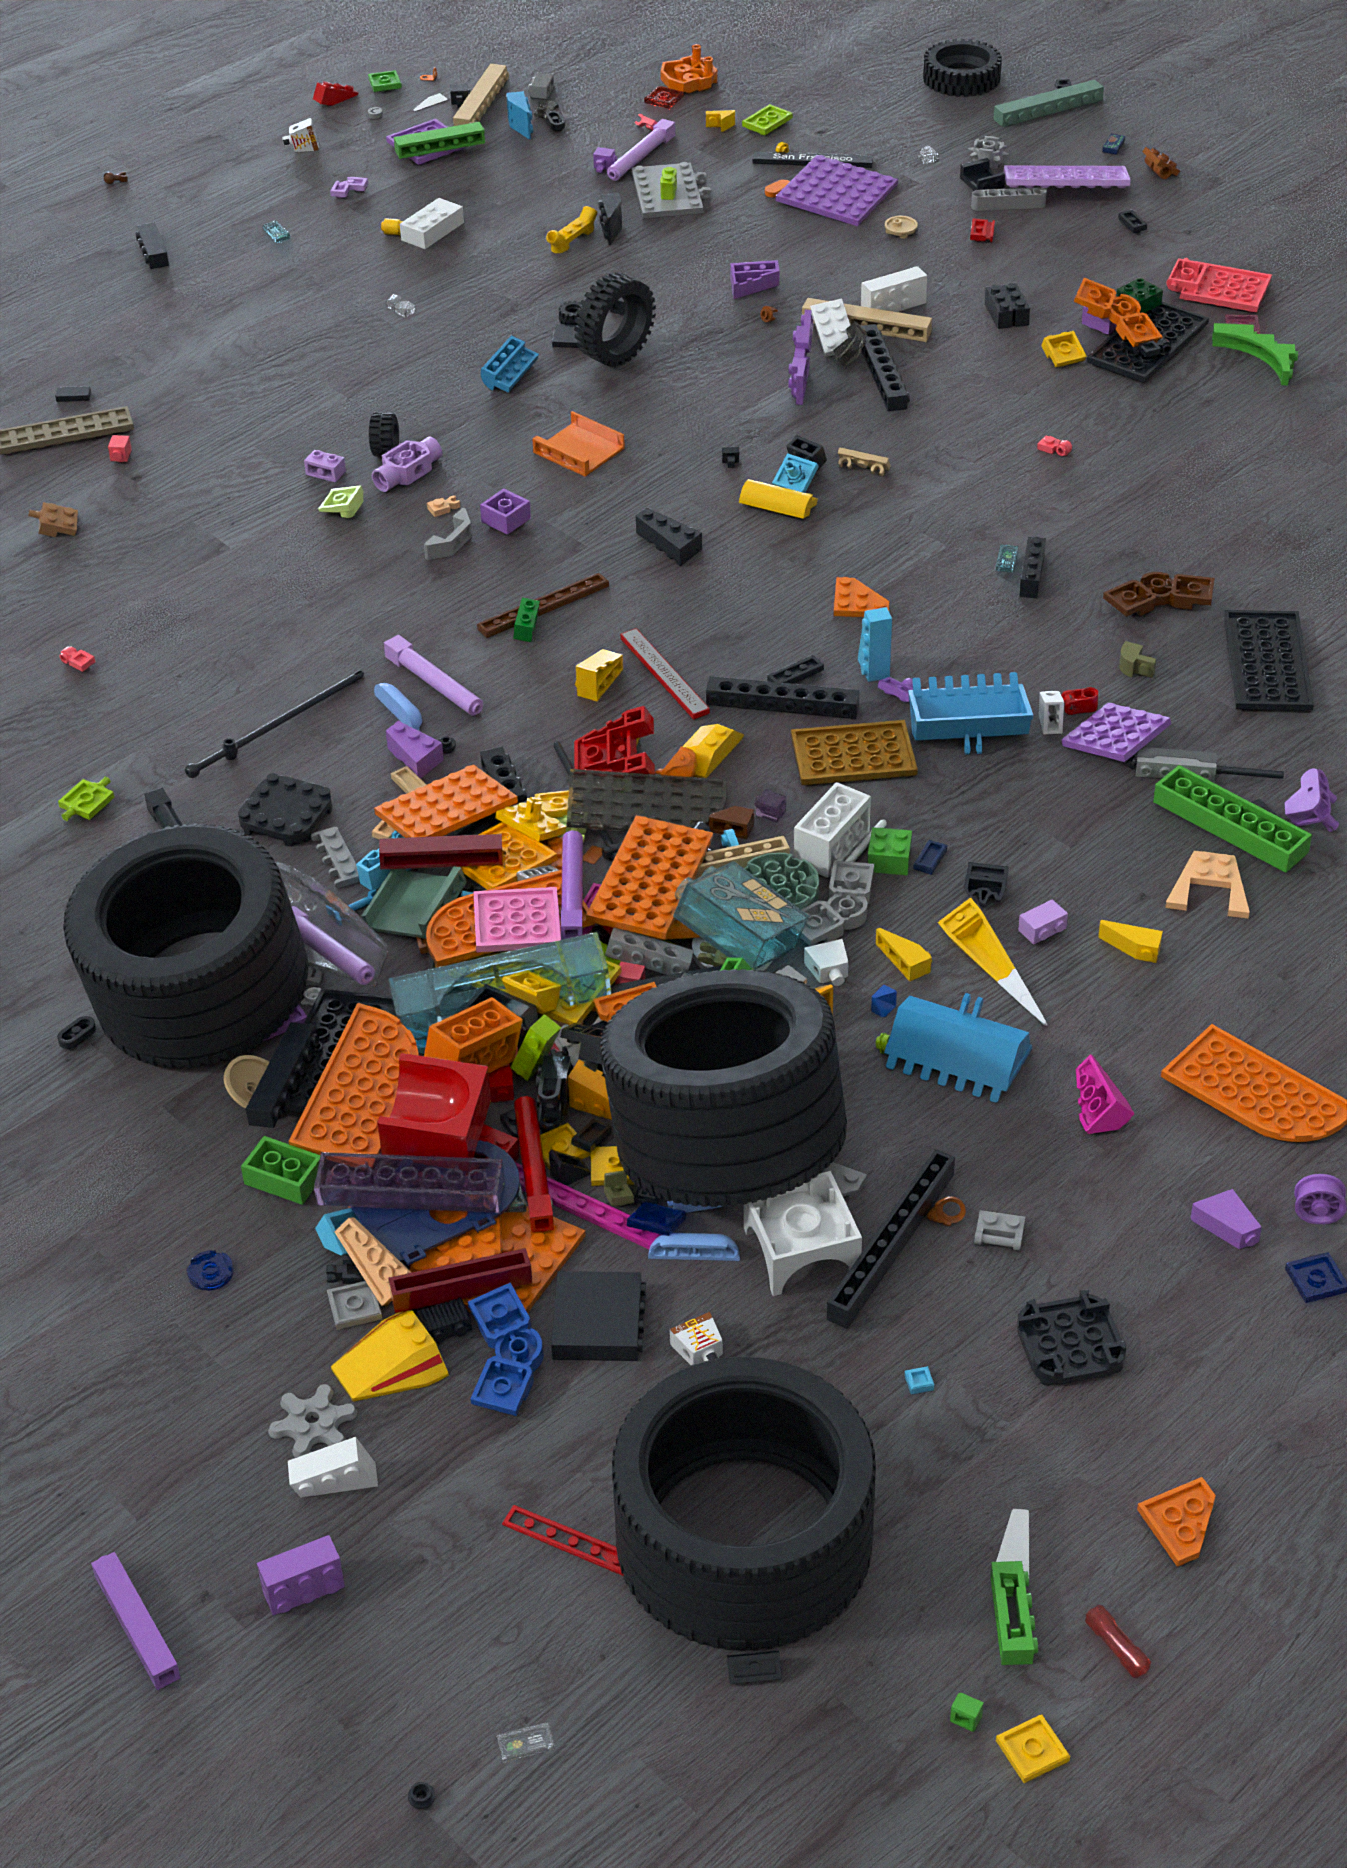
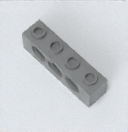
M613 928L605 956L627 963L644 965L647 969L671 975L688 972L694 950L639 933Z

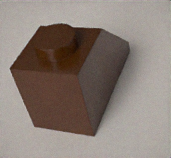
M733 806L709 816V828L713 833L723 835L724 830L733 829L737 838L748 839L754 826V809Z

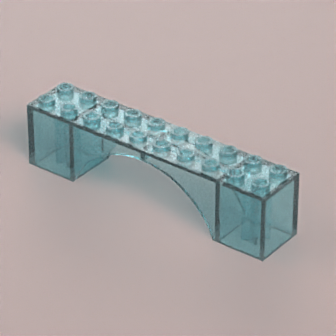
M597 932L388 979L396 1017L411 1031L415 1041L427 1039L429 1026L457 1014L485 984L499 990L506 989L502 982L503 977L527 970L562 985L559 998L563 999L569 1006L587 1003L595 998L611 994L608 966Z

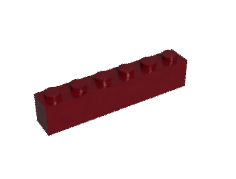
M502 834L379 839L380 870L503 865Z
M526 1248L388 1278L395 1313L445 1303L459 1297L463 1299L486 1294L508 1283H511L513 1288L533 1283L531 1263Z

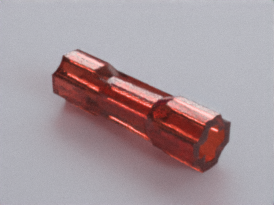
M1097 1605L1095 1608L1090 1609L1085 1615V1622L1095 1634L1105 1641L1133 1678H1139L1151 1668V1661L1124 1634L1116 1624L1115 1619L1103 1605Z

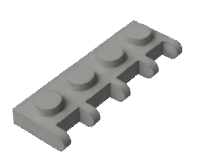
M337 826L311 834L312 841L320 840L321 842L316 846L317 851H326L327 856L322 858L323 863L326 865L332 863L334 867L328 871L331 877H339L334 882L336 888L360 882L356 863Z

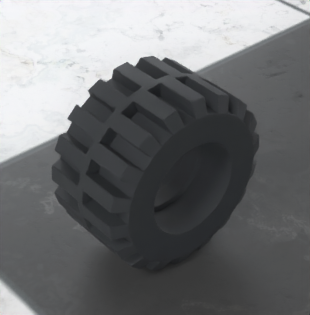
M373 413L370 418V450L373 456H382L399 445V424L395 413Z

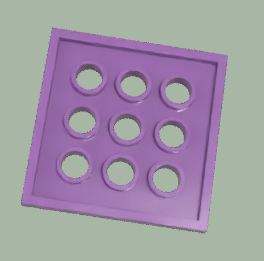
M1107 703L1062 739V745L1125 762L1170 726L1171 720L1169 717Z

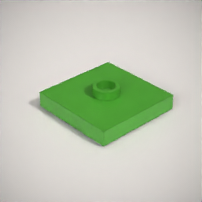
M396 70L368 74L373 92L402 88Z

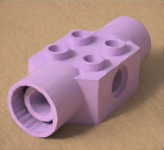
M427 437L421 442L406 440L383 454V465L372 472V480L375 486L380 491L387 492L398 484L409 485L432 470L431 463L441 458L442 449L440 444L433 437Z

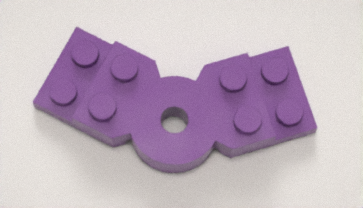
M805 310V314L801 315L802 326H797V330L793 331L795 354L792 364H789V374H792V378H789V388H791L793 398H796L797 405H803L809 376L810 357L807 356V353H811L814 320L812 310Z

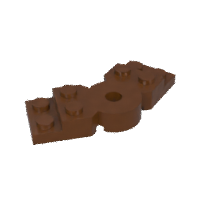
M1149 572L1141 577L1140 582L1130 580L1103 592V599L1126 617L1133 613H1137L1139 616L1153 611L1155 605L1170 604L1172 607L1180 609H1192V604L1211 606L1215 578L1177 574L1174 575V579H1171L1167 573Z

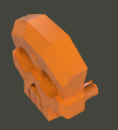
M698 44L692 46V56L663 62L661 67V80L669 89L692 93L696 90L699 92L707 90L711 87L712 83H717L718 70L713 66V58L709 56L701 57V46Z

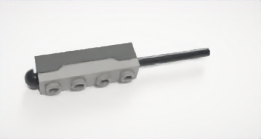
M1143 747L1137 752V759L1133 755L1127 760V766L1132 770L1136 768L1135 776L1164 778L1178 765L1213 783L1215 781V774L1283 779L1284 771L1217 766V753Z

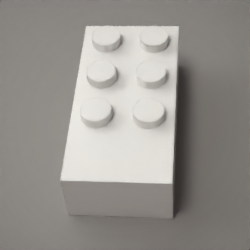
M441 198L436 199L400 223L401 240L423 249L428 248L464 223L463 206Z
M917 266L862 282L861 306L898 312L925 304L927 274Z

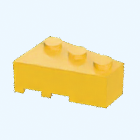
M602 649L576 665L575 686L577 687V696L598 701L622 672L623 655Z

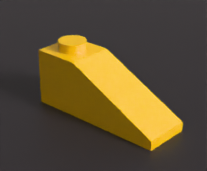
M1101 920L1098 938L1135 959L1157 963L1163 931Z
M882 928L876 929V945L909 981L931 973L932 957L929 952L925 951L917 943Z

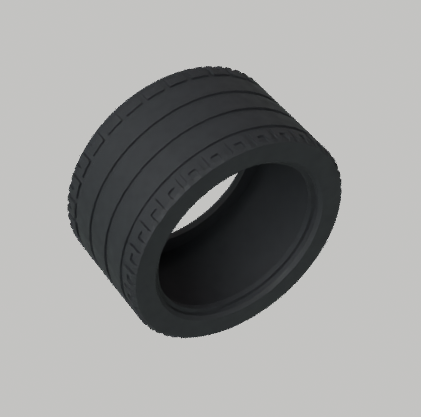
M743 1356L718 1358L683 1368L679 1372L667 1376L665 1380L659 1381L654 1388H650L647 1391L646 1395H642L639 1398V1402L636 1405L632 1406L631 1413L626 1415L625 1423L619 1428V1434L616 1436V1445L613 1447L612 1480L617 1557L621 1573H624L625 1583L629 1585L631 1594L636 1595V1601L644 1606V1610L648 1614H652L653 1619L660 1621L665 1628L673 1630L677 1635L686 1637L687 1640H694L698 1644H706L713 1648L740 1651L772 1649L776 1646H785V1644L790 1642L795 1643L801 1638L809 1637L815 1631H820L824 1625H829L835 1616L839 1617L842 1614V1610L850 1605V1600L857 1596L858 1589H861L863 1585V1579L867 1576L868 1567H870L873 1544L876 1480L875 1449H873V1440L870 1439L869 1429L865 1427L864 1419L859 1417V1411L856 1407H852V1402L846 1399L840 1390H836L834 1385L827 1383L822 1377L814 1375L809 1370H804L787 1362L776 1361L775 1359ZM752 1460L778 1465L800 1475L819 1491L828 1506L811 1524L789 1537L766 1544L740 1546L717 1543L689 1532L677 1524L660 1504L673 1487L690 1474L702 1468L727 1461Z

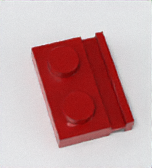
M972 219L970 240L979 242L990 239V242H992L995 220L988 222L985 219Z

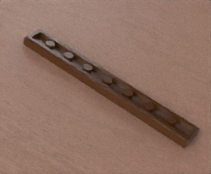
M596 573L535 599L540 601L538 616L609 587V581L600 573ZM520 606L478 623L477 630L486 638H489L514 627Z

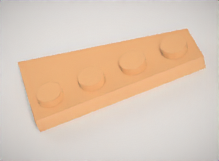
M354 1217L348 1218L335 1231V1234L381 1306H387L392 1301L388 1278L412 1272Z

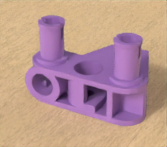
M1309 769L1302 775L1301 788L1285 802V815L1296 826L1321 822L1329 832H1332L1333 829L1336 830L1339 826V822L1330 814L1331 803L1333 804L1337 797L1329 790L1328 779L1321 769Z

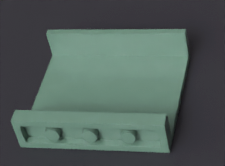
M454 866L447 877L406 871V869H391L362 914L367 929L426 939L427 926L433 915L441 907L455 900L467 881L461 867Z

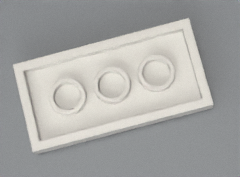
M842 299L810 306L825 357L857 350V344Z

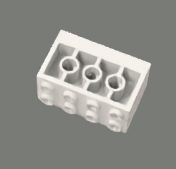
M836 782L794 827V858L801 861L802 859L807 860L813 865L818 874L829 878L832 873L834 860L844 861L870 832L871 796Z

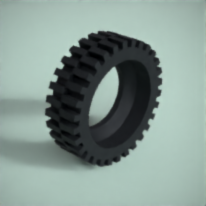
M953 39L952 42L945 40V43L941 41L938 42V45L934 44L933 47H929L924 54L923 81L924 83L926 82V86H929L931 90L934 89L935 92L941 91V94L948 93V96L956 94V97H960V95L968 97L970 94L976 96L977 93L982 95L983 92L988 93L990 90H994L998 83H1000L1002 55H1000V51H997V48H993L992 45L987 46L985 42L981 44L978 40L973 42V39L965 41V39H961V41ZM953 67H969V68H973V69H971V70H956V69H951V68H953Z
M615 272V274L609 273V276L604 275L602 277L603 281L598 279L596 281L597 286L592 285L590 287L591 292H586L584 295L587 297L586 300H582L580 303L583 305L582 309L578 308L577 313L580 315L575 318V322L578 325L574 326V331L578 332L575 334V339L578 340L576 343L580 347V351L584 355L609 367H618L619 364L624 365L625 361H631V356L635 357L637 355V350H642L641 344H646L648 340L646 336L652 332L649 328L654 326L652 318L656 316V313L652 312L656 309V305L653 304L655 298L652 297L653 293L649 290L650 288L643 282L626 274ZM620 298H623L625 311L622 322L613 335L603 339L602 331L606 316L611 307Z

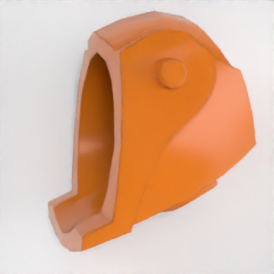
M681 746L665 768L656 770L655 774L679 780L693 779L697 769L696 753L692 749Z

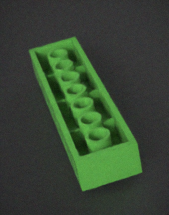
M1180 765L1155 784L1154 803L1285 873L1309 853L1312 834Z

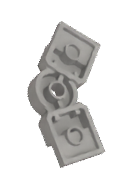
M834 860L827 903L826 901H816L791 914V918L786 917L785 924L809 946H813L822 940L825 943L831 942L843 936L844 929H855L863 925L867 919V906L870 902L874 864Z

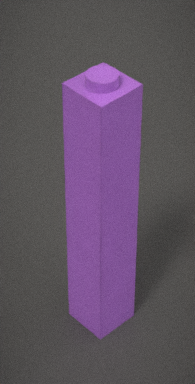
M113 1552L102 1556L92 1562L95 1578L156 1690L180 1679L178 1665L116 1553Z

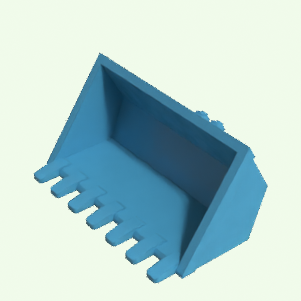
M1016 672L1009 674L1010 685H1002L1001 674L995 673L993 674L994 685L986 686L985 675L978 674V686L970 687L969 676L962 675L961 687L953 688V677L946 676L945 688L937 689L936 677H929V689H921L920 678H913V690H908L911 729L915 740L963 738L965 755L970 754L971 751L969 738L975 737L977 754H982L981 737L1029 734L1033 713L1023 684H1018Z
M965 993L959 1011L909 996L898 1007L884 1053L889 1054L886 1064L888 1069H895L898 1058L906 1060L903 1073L907 1075L912 1074L915 1063L923 1065L920 1078L923 1080H929L932 1069L941 1071L937 1083L942 1086H946L950 1074L958 1076L955 1090L958 1091L964 1090L967 1079L974 1081L975 1085L972 1095L976 1097L981 1096L985 1085L993 1087L990 1101L996 1103L999 1101L1002 1090L1007 1092L1030 1054L1032 1045L1030 1044L1029 1032L979 1017L984 1001L981 997H978L975 1001L973 1013L970 1014L967 1013L971 1001V994Z

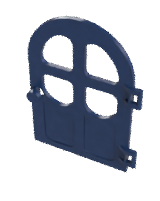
M479 1140L475 1154L485 1156L490 1163L488 1166L465 1177H458L451 1167L417 1162L411 1157L406 1156L400 1160V1165L341 1193L359 1222L401 1263L405 1262L408 1266L427 1257L425 1252L472 1229L480 1232L496 1224L494 1219L503 1214L514 1202L518 1194L520 1179L516 1163L506 1151L492 1143ZM426 1167H436L447 1184L428 1194L415 1192L410 1186L412 1176ZM414 1168L413 1172L405 1173L407 1171H411ZM491 1177H500L505 1183L501 1195L490 1206L480 1208L467 1191L468 1188ZM451 1196L457 1197L468 1213L465 1218L451 1224L440 1223L429 1214L434 1204Z

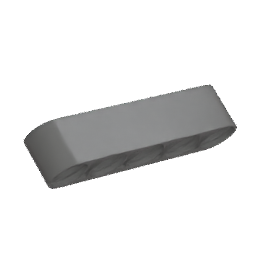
M1044 188L975 190L972 192L971 208L976 211L1043 208L1046 206L1047 190Z

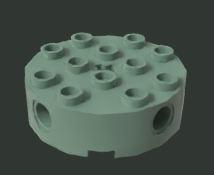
M784 852L767 853L755 857L747 863V866L738 875L739 891L758 897L741 884L751 878L755 879L787 902L789 906L793 907L779 909V911L788 916L819 901L818 872L810 862L805 859L801 861L800 859L793 858V854ZM738 897L741 908L767 909L748 899ZM781 915V917H782L784 923H775V922H760V923L772 925V926H774V927H780V926H782V925H786V924H785V918H786V917L783 916V915Z

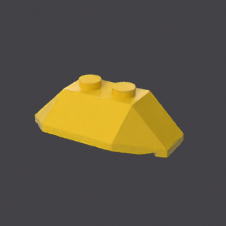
M719 724L700 727L683 745V747L692 749L696 753L697 769L694 777L705 780L743 739L744 734Z

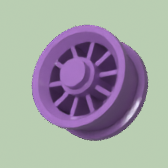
M1313 1174L1304 1177L1296 1184L1294 1189L1296 1198L1295 1211L1302 1220L1312 1224H1330L1338 1221L1345 1215L1347 1210L1345 1200L1346 1188L1338 1178L1327 1174Z

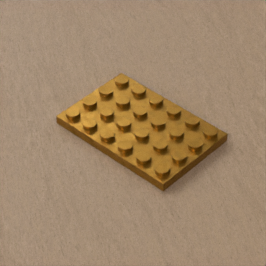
M905 720L791 729V739L801 785L907 777L917 775L918 773Z

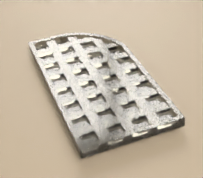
M570 769L566 826L570 828L628 831L636 815L684 825L693 828L697 822H703L709 826L710 814L725 809L727 779Z

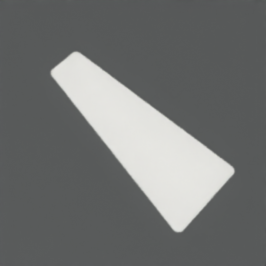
M1013 1509L996 1562L1022 1561L1023 1571H1028L1029 1575V1511Z

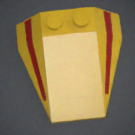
M409 1310L396 1313L382 1320L331 1366V1370L353 1402L427 1387L449 1376L435 1341L415 1313Z

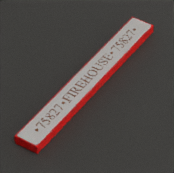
M637 628L620 634L621 640L693 720L710 714V708Z

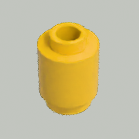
M385 219L381 223V230L384 231V234L400 235V223L403 221L400 219Z

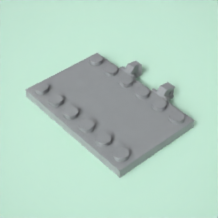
M691 162L631 168L643 218L703 213L701 199L711 198L710 187H702L701 189L697 187V184L707 182L706 172L693 173ZM666 167H673L677 170V190L673 200H664L660 197V178L662 177V170Z

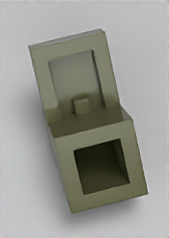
M1125 641L1120 652L1119 668L1123 674L1129 677H1133L1135 673L1153 678L1156 659L1142 655L1143 645Z

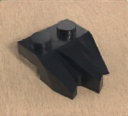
M968 862L964 889L968 896L979 895V905L981 907H985L989 898L1000 902L1006 891L1009 866Z

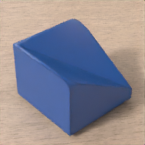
M883 985L872 996L871 1012L881 1017H886L896 1007V990Z

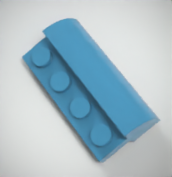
M511 335L481 368L482 381L492 391L498 387L509 393L537 361L539 354L525 348L526 342Z

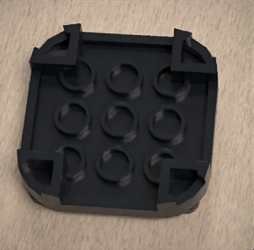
M270 773L266 779L258 784L238 811L240 826L244 829V833L249 836L253 832H258L283 839L285 846L292 847V843L303 840L308 842L311 840L312 830L325 813L331 814L332 801L330 789L292 777Z
M1080 1290L1078 1297L1037 1304L1035 1299L1026 1302V1306L1018 1314L1017 1331L1031 1369L1036 1377L1039 1378L1041 1384L1045 1386L1066 1384L1108 1376L1122 1371L1126 1354V1343L1120 1338L1109 1311L1110 1304L1106 1298L1102 1300L1098 1296L1089 1294V1290Z

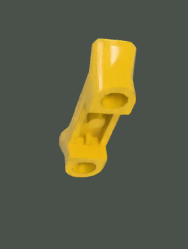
M585 206L580 217L558 232L556 230L549 231L546 235V240L551 244V251L563 253L570 248L569 243L582 233L587 235L594 231V221L598 214L597 210Z

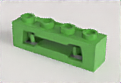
M1022 1561L991 1562L990 1580L1001 1665L1033 1664V1656L1038 1653L1037 1637H1032V1631H1035L1034 1615H1029V1609H1032L1031 1593H1026V1587H1029L1028 1571H1023ZM1015 1588L1018 1629H1011L1010 1639H1008L1010 1621L1006 1597L1013 1596Z

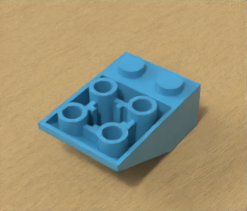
M524 91L506 93L510 127L527 139H531V133H533V126L531 124L532 111H530L528 97H525Z

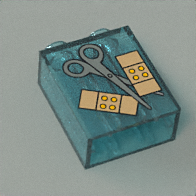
M734 861L718 869L711 866L701 877L695 880L690 877L686 878L675 892V898L679 900L673 917L727 957L744 958L753 970L795 949L810 917Z

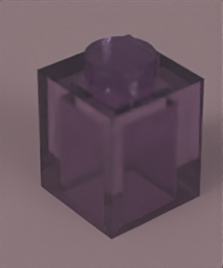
M765 789L755 799L756 816L777 823L786 812V796Z

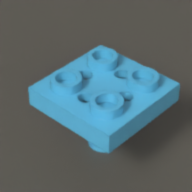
M787 453L772 484L805 493L819 466L815 462Z

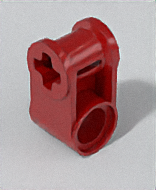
M1093 687L1066 690L1061 694L1065 704L1064 710L1069 715L1092 713L1098 709V690Z

